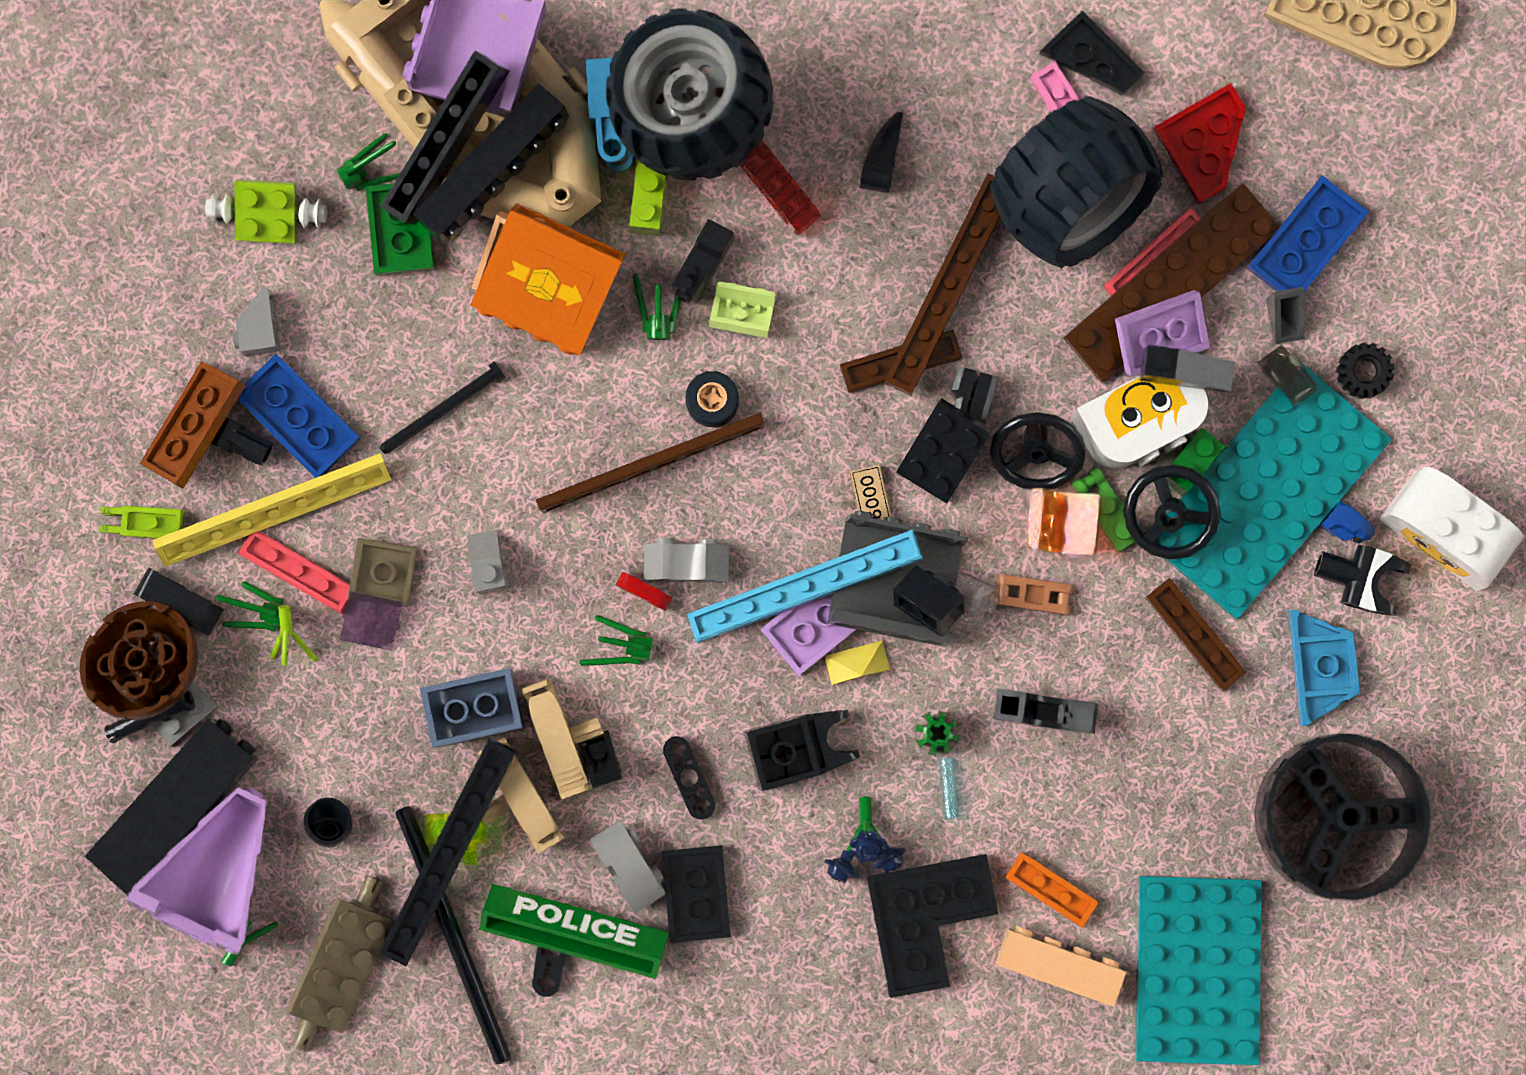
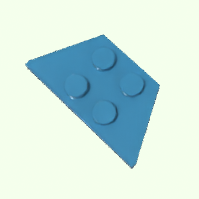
M1294 609L1288 610L1298 711L1300 726H1307L1325 713L1330 712L1338 707V705L1360 693L1353 632L1341 627H1335L1326 621L1318 618L1315 619Z

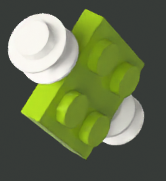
M237 179L234 182L235 203L229 194H226L223 200H218L215 193L205 203L206 217H210L212 223H215L219 217L223 218L225 224H228L233 216H235V241L295 244L297 239V219H299L304 228H307L309 222H315L318 229L321 227V223H326L327 206L322 205L321 199H318L316 204H310L308 199L305 198L299 207L296 206V182Z

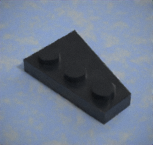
M1083 11L1066 25L1039 53L1122 96L1145 73Z

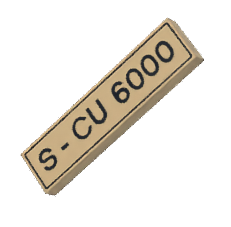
M880 466L850 471L858 511L872 513V518L884 520V517H891Z

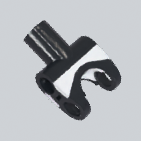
M1357 545L1353 560L1322 551L1314 570V576L1345 586L1340 601L1343 605L1365 612L1396 616L1399 607L1390 604L1388 600L1382 597L1379 593L1378 581L1382 574L1390 570L1409 574L1411 564L1388 552L1365 545Z

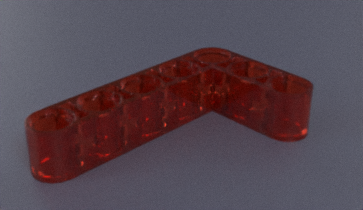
M762 140L756 150L753 149L745 157L746 161L740 167L786 224L790 223L796 229L794 233L800 236L821 217V214Z

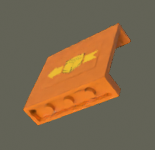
M515 203L510 210L470 306L475 307L477 312L483 316H494L503 320V323L509 328L515 330L522 329L531 333V336L540 342L548 341L553 343L566 354H577L580 356L626 253L521 204Z

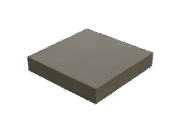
M357 538L347 597L408 607L418 548Z

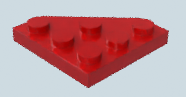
M1231 83L1153 128V131L1198 205L1222 192L1228 182L1231 163L1246 111L1244 103Z

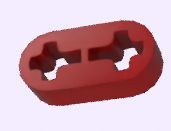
M625 572L621 573L615 584L619 588L663 611L667 610L673 599L666 593Z

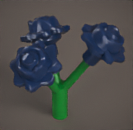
M868 796L859 798L860 824L853 838L849 841L850 844L847 850H843L840 858H833V860L825 859L824 861L829 865L828 875L839 882L843 881V883H846L849 877H858V874L851 865L854 856L861 863L867 861L876 862L873 865L874 868L882 867L886 873L896 870V868L903 864L902 855L906 851L905 848L897 849L896 847H890L885 838L880 837L872 823L871 798Z

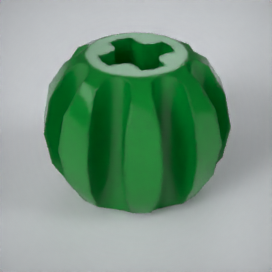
M938 711L937 721L933 720L930 712L923 715L922 717L926 720L927 727L916 724L915 732H922L924 734V738L916 742L919 748L925 743H929L930 750L927 753L929 755L936 756L938 746L943 749L944 755L951 752L952 749L947 744L948 740L958 744L960 735H953L951 733V728L958 727L955 719L946 724L944 721L947 715L946 712ZM941 726L943 728L942 735L945 736L944 739L933 741L931 739L933 735L930 731L931 727L936 729Z

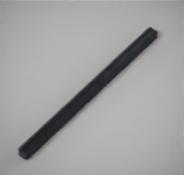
M406 806L397 810L395 815L417 870L420 873L430 853L412 808ZM444 892L435 910V915L494 1063L499 1065L507 1062L511 1055L447 895Z

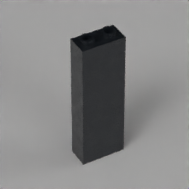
M209 718L84 856L127 896L132 891V887L159 864L171 849L198 827V822L222 801L257 762L258 758L253 755L256 749L245 739L242 738L238 741L231 735L233 728L221 718L218 721Z

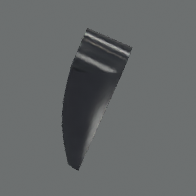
M896 112L875 136L863 163L860 189L889 193L903 112Z

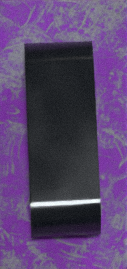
M149 567L133 593L145 601L158 602L169 606L178 612L191 627L206 635H210L224 611L222 607L211 603L206 598L193 591L191 592L179 583L164 577Z

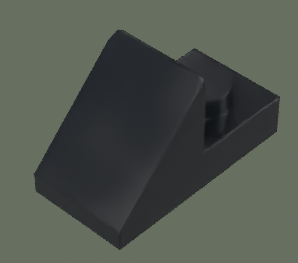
M608 730L604 731V734L580 743L593 788L622 779V771Z

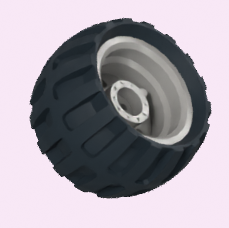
M685 8L671 9L670 13L660 16L656 14L645 19L644 24L635 31L631 30L623 38L622 46L618 52L615 51L610 62L609 71L611 76L607 77L606 102L609 107L611 123L626 149L649 169L661 175H671L679 180L695 181L697 177L712 179L722 176V172L732 167L737 168L746 161L745 157L753 149L756 150L762 142L764 128L769 125L773 110V85L767 63L754 41L740 27L729 20L723 19L718 14L701 9L692 12ZM703 67H710V72L703 74ZM659 96L665 99V102L660 105L657 104Z
M1084 96L1083 99H1074L1067 102L1061 108L1053 110L1024 134L1021 140L1006 154L1007 156L1001 165L997 167L994 173V181L991 182V192L1003 223L1015 239L1038 258L1051 265L1063 268L1064 266L1072 267L1085 259H1090L1107 245L1109 246L1127 228H1130L1153 201V197L1162 185L1161 178L1164 177V173L1151 142L1142 129L1129 116L1107 102L1091 96Z

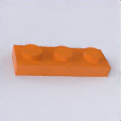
M1023 852L1019 853L1004 877L1081 928L1084 927L1099 903Z

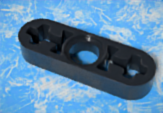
M674 736L669 738L663 746V754L687 809L694 818L706 819L713 814L715 802L687 740L682 737ZM675 741L678 745L684 744L685 750L682 751L684 760L686 761L690 757L693 762L692 764L681 766L677 771L673 765L679 764V761L675 755L670 756L668 753L672 749L671 743ZM686 769H693L698 775V781L692 787H686L681 783V773ZM701 785L705 789V792H699L701 799L710 802V805L706 807L707 813L703 815L700 811L695 812L693 810V806L696 805L694 795L689 799L686 796V792L694 791Z

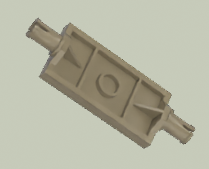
M365 875V880L356 900L352 899L351 902L336 898L286 1010L289 1015L302 1020L290 1044L292 1047L300 1051L303 1049V1052L308 1053L318 1028L326 1027L344 1033L394 921L387 916L375 912V908H373L381 886L384 884L383 881Z

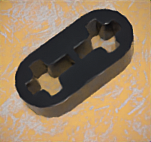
M538 947L532 981L533 988L538 995L550 997L560 988L565 954L559 952V956L553 957L552 966L547 965V955L542 954V950L545 948ZM546 969L551 970L550 980L555 981V986L549 987L548 991H543V986L538 984V980L545 977Z

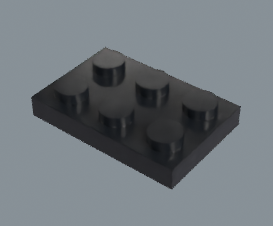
M941 398L896 473L947 504L993 429Z
M722 845L661 851L670 943L731 937Z

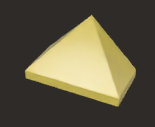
M883 641L824 656L832 685L890 670Z

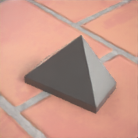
M1298 287L1273 292L1266 299L1275 344L1305 339L1304 288Z

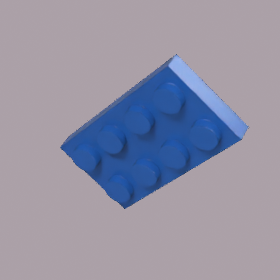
M1322 175L1247 269L1276 292L1303 287L1305 292L1369 211Z
M275 354L244 384L246 386L237 399L315 478L325 475L361 439L278 354Z

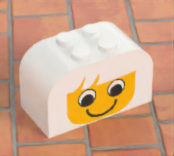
M1140 376L1078 407L1070 417L1078 432L1082 435L1088 451L1097 463L1110 469H1124L1137 462L1142 467L1160 456L1159 451L1162 449L1169 453L1187 442L1186 437L1199 427L1206 417L1208 398L1205 390L1139 381Z
M1422 467L1413 472L1379 519L1476 591L1490 586L1524 539L1523 533L1511 521L1455 480L1430 467Z

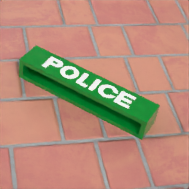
M492 884L482 910L479 927L480 931L654 979L657 978L669 932L657 928L640 925L496 884Z

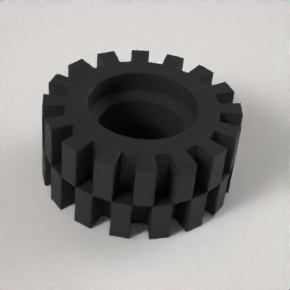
M1367 342L1359 345L1356 344L1339 359V366L1336 367V373L1339 374L1337 380L1338 383H1342L1343 386L1341 388L1344 391L1350 392V396H1359L1358 399L1372 398L1383 392L1391 384L1389 382L1394 377L1392 370L1395 367L1394 364L1390 363L1391 355H1386L1384 353L1386 349L1383 347L1377 348L1375 343L1367 345ZM1368 360L1375 366L1376 375L1372 381L1363 382L1355 376L1354 367L1358 361Z

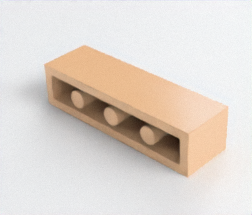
M1016 926L1015 931L1007 929L995 964L1115 1007L1126 974L1125 971L1119 969V962L1105 957L1102 958L1101 962L1090 959L1091 952L1074 947L1072 952L1062 949V942L1046 936L1044 941L1032 938V931Z

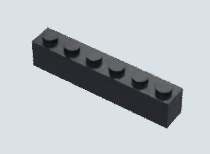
M476 50L473 52L380 207L404 223L417 225L418 220L413 213L442 184L510 71L485 54Z
M538 83L413 213L419 223L444 245L449 241L457 239L463 231V226L470 219H475L482 213L484 205L489 199L497 197L503 191L505 183L524 169L526 161L533 154H538L543 150L547 143L546 140L554 132L558 133L564 128L569 117L565 106Z

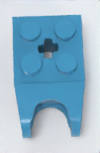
M612 57L586 60L589 119L596 128L599 154L612 171L617 173L626 172L633 166L635 157L626 149L617 136L610 120L609 107L606 102L607 77L611 76L609 65ZM621 150L618 155L612 156L616 151ZM628 154V160L624 165L616 166L613 164L621 162Z

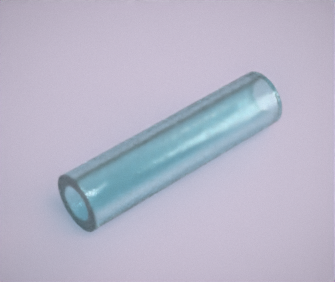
M954 758L939 759L943 819H957L959 816Z

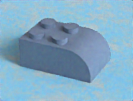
M510 668L420 688L432 748L455 745L525 729L514 673Z

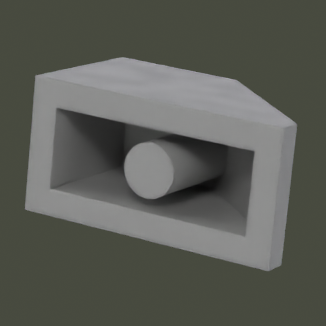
M263 288L259 291L236 321L237 331H233V343L235 349H239V352L244 356L280 351L273 293L268 288Z
M492 530L468 535L469 558L475 592L484 594L508 589L498 531Z

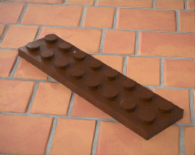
M1240 184L1068 332L1063 339L1095 377L1103 383L1124 365L1115 318L1192 290L1200 292V296L1203 297L1269 240L1280 226L1245 184Z

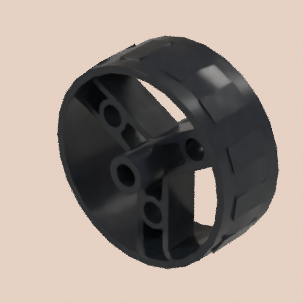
M1335 733L1312 737L1291 747L1276 759L1264 775L1257 792L1254 808L1255 831L1261 849L1271 866L1287 882L1305 891V893L1330 900L1355 901L1372 898L1395 887L1411 873L1420 861L1428 843L1431 825L1429 800L1423 782L1413 766L1399 752L1381 741L1360 736L1359 734ZM1337 742L1348 743L1366 749L1379 757L1393 771L1402 785L1405 797L1352 800L1316 747L1326 743ZM1287 770L1290 771L1318 813V824L1296 869L1287 862L1281 852L1273 830L1272 810L1275 793ZM1313 770H1317L1321 775V782L1318 786H1313L1309 780L1310 773ZM1329 787L1339 801L1324 803L1320 792ZM1386 806H1389L1393 812V817L1388 823L1382 817V811ZM1363 807L1371 808V823L1366 824L1367 814ZM1408 829L1406 841L1400 855L1379 878L1357 889L1346 891L1327 890L1355 832ZM1327 831L1341 832L1333 847L1324 844ZM1320 850L1325 851L1327 854V862L1322 867L1316 863L1315 859L1316 854Z

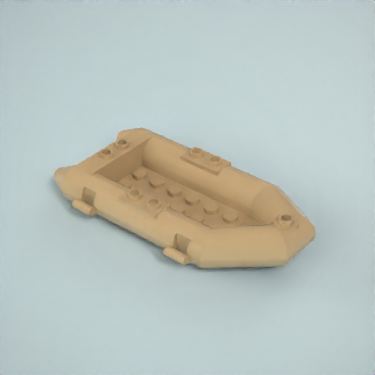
M322 0L319 8L325 38L343 59L342 62L335 66V70L353 92L364 86L415 150L444 102L443 99L408 90L406 79L403 78L405 64L407 61H412L415 52L412 51L414 36L416 33L420 34L423 23L420 22L422 10L425 5L429 6L431 0H362L356 5L344 0ZM498 14V15H500L504 20L507 21V19H506V17H505L504 15ZM537 38L517 105L539 83L565 106L569 117L564 128L558 133L554 132L546 140L547 143L543 150L538 154H533L526 161L524 169L505 183L503 191L497 197L489 199L480 215L495 219L500 211L509 214L515 203H518L570 227L601 202L595 126L589 119L588 101L586 99L588 96L587 81L576 67H572L565 73ZM349 65H355L361 72L359 80L350 70ZM570 79L579 91L574 92L566 83L567 80ZM488 112L484 113L445 179L506 117Z

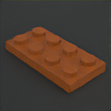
M201 361L139 464L184 489L246 385Z

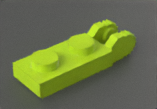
M124 505L123 508H100V514L105 516H122L121 526L99 525L98 532L120 534L123 537L157 539L184 528L185 510Z

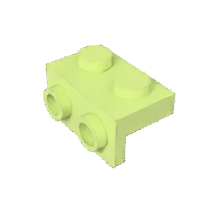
M717 282L709 327L767 338L776 293L763 288H751L731 282Z

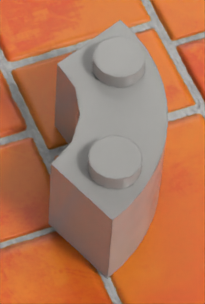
M657 538V543L644 544L643 580L661 582L693 581L697 583L728 582L729 546L718 545L717 539L703 538L699 539V544L675 543L674 538Z
M620 820L590 839L598 856L614 878L618 889L634 913H637L666 894L661 885V882L665 879L656 864L650 867L638 847L642 842L633 827L627 830Z

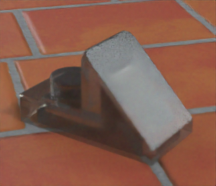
M1282 344L1257 362L1262 371L1293 407L1319 390L1295 354L1291 355Z

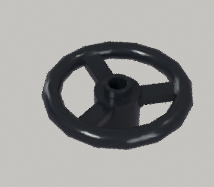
M1041 412L1021 414L1003 423L993 435L989 451L994 468L1004 480L1019 488L1034 491L1056 489L1072 481L1083 468L1087 453L1083 437L1072 423L1057 415ZM1022 426H1027L1024 431L1023 451L1005 463L1002 455L1005 439L1011 432ZM1050 426L1063 432L1069 438L1073 445L1074 456L1053 447L1054 432ZM1049 460L1067 468L1064 472L1054 477L1044 479L1023 477L1016 473L1030 462L1042 464Z
M1174 464L1155 467L1139 476L1127 492L1123 508L1126 529L1134 542L1149 554L1169 560L1190 557L1204 549L1217 533L1221 517L1219 498L1210 482L1195 470ZM1174 476L1186 479L1197 486L1207 500L1208 512L1189 510L1180 499L1172 497L1166 477ZM1154 482L1160 503L1155 512V523L1143 534L1137 524L1135 510L1140 494L1147 485ZM1172 510V512L1177 513V516L1170 517L1166 511ZM1185 522L1206 525L1199 537L1185 546L1169 548L1154 543L1164 531L1169 533L1176 532L1183 527Z

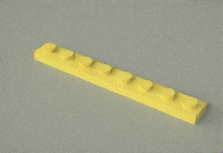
M380 453L152 540L153 545L163 565L167 567L392 481Z

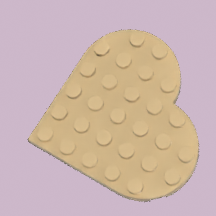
M1270 0L1263 17L1372 65L1386 69H1405L1424 63L1444 46L1454 28L1457 10L1456 0Z

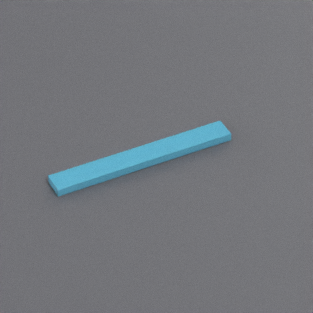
M913 530L688 613L687 616L695 640L699 644L924 560L915 533Z

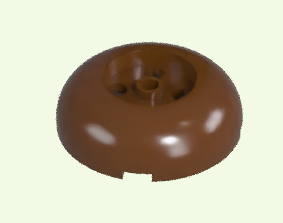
M135 602L111 612L103 619L104 623L93 636L90 634L81 654L80 679L87 697L99 709L120 719H147L167 711L185 695L196 674L198 645L193 630L178 612L158 602ZM156 646L158 647L159 654L154 652ZM161 672L160 677L155 680L156 674ZM132 677H136L137 681L130 682L128 680ZM157 697H160L159 702L152 707V703H154L155 699Z

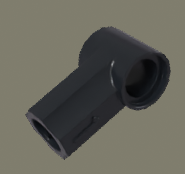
M226 417L211 444L231 454L234 452L255 464L263 466L272 451L274 443L246 430L245 426Z

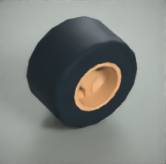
M706 371L697 375L689 383L686 390L685 403L690 416L698 424L706 427H719L727 424L735 416L739 407V392L735 383L727 375L718 371Z

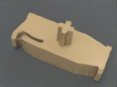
M551 679L523 688L522 692L527 701L532 721L561 799L565 800L591 790L592 786L576 744L604 734L598 717L570 727L555 684H553Z
M505 738L498 740L499 742L510 747ZM515 755L498 787L502 795L491 801L482 821L486 826L512 810L536 852L540 854L563 840L564 836Z

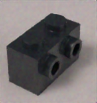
M917 565L893 589L894 606L941 637L964 614V596L956 587L947 586L941 582L931 571H924Z

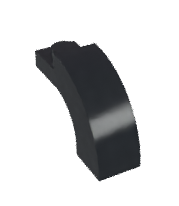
M997 689L993 719L1042 728L1095 734L1099 704L1047 697L1021 691Z

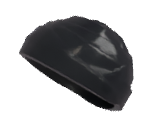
M322 798L315 801L307 808L303 818L305 833L313 842L322 847L338 846L350 835L353 826L349 809L344 803L334 798Z

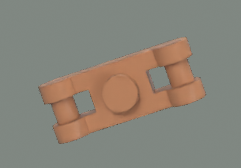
M997 574L996 584L999 585L997 595H994L993 605L1070 616L1071 606H1069L1070 595L1074 593V585ZM1010 586L1019 587L1018 598L1009 597ZM1050 592L1058 593L1057 604L1049 603Z

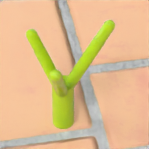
M290 605L279 606L281 632L270 654V658H276L282 645L281 664L282 666L287 665L289 636H291L311 660L317 662L318 657L293 630Z

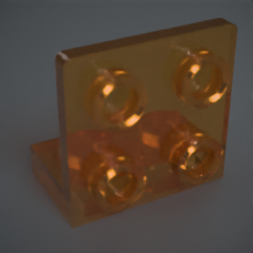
M1032 488L1026 548L1039 552L1095 555L1098 545L1102 496L1098 494L1059 493L1044 488Z

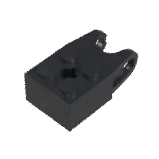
M848 710L799 715L744 730L758 789L766 791L820 776L859 758L860 753L858 750L848 752L834 751L827 742L829 728L842 719L849 717ZM780 745L783 748L789 749V753L785 754V760L780 761L779 757H775V752L778 751V746Z

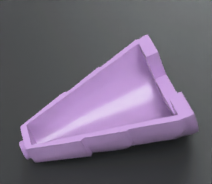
M238 787L200 820L198 827L171 849L159 864L132 887V891L128 894L126 900L141 911H144V909L148 910L152 918L193 939L217 949L221 945L226 948V952L238 954L245 941L250 897L253 895L256 862L257 857L261 855L266 812V800L262 799L264 795L250 787H247L246 791Z

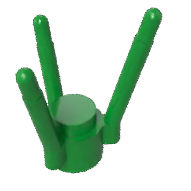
M383 133L353 158L344 162L343 166L337 168V172L348 190L355 186L359 192L365 186L390 182L398 178L399 173L365 181L363 179L368 176L364 166L396 146L397 143L393 140L365 157L388 137L387 133Z
M633 274L634 287L642 319V332L647 333L648 340H670V333H675V322L681 300L677 297L674 298L668 321V315L662 314L661 285L659 283L656 284L655 314L650 315L649 320L638 274Z
M245 581L241 583L242 587L270 603L264 602L263 606H258L222 595L216 596L217 601L260 613L259 619L264 620V622L224 621L222 622L223 627L266 629L274 632L276 627L280 628L278 607L285 605L283 604L284 599L273 597Z
M599 615L595 616L596 621L633 636L628 637V641L604 636L598 638L599 642L626 647L625 654L631 655V657L585 659L579 661L581 666L627 663L640 665L641 660L649 661L652 637H646V632L636 631Z

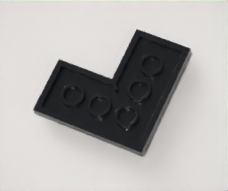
M987 854L866 876L889 997L893 998L950 987L938 926L998 915Z

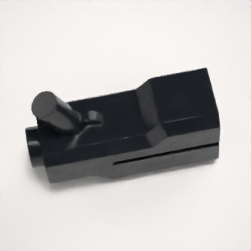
M710 219L706 221L691 252L671 285L672 289L676 291L675 297L690 304L691 300L699 302L734 241V233L731 230Z
M958 367L950 394L955 401L954 406L966 413L977 371ZM980 372L968 415L986 424L998 377Z

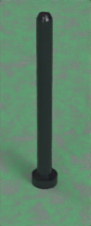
M495 361L488 365L490 369L383 442L379 447L383 454L390 453L496 379L499 382L504 380L506 377Z

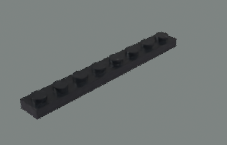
M489 737L379 954L407 966L517 750Z

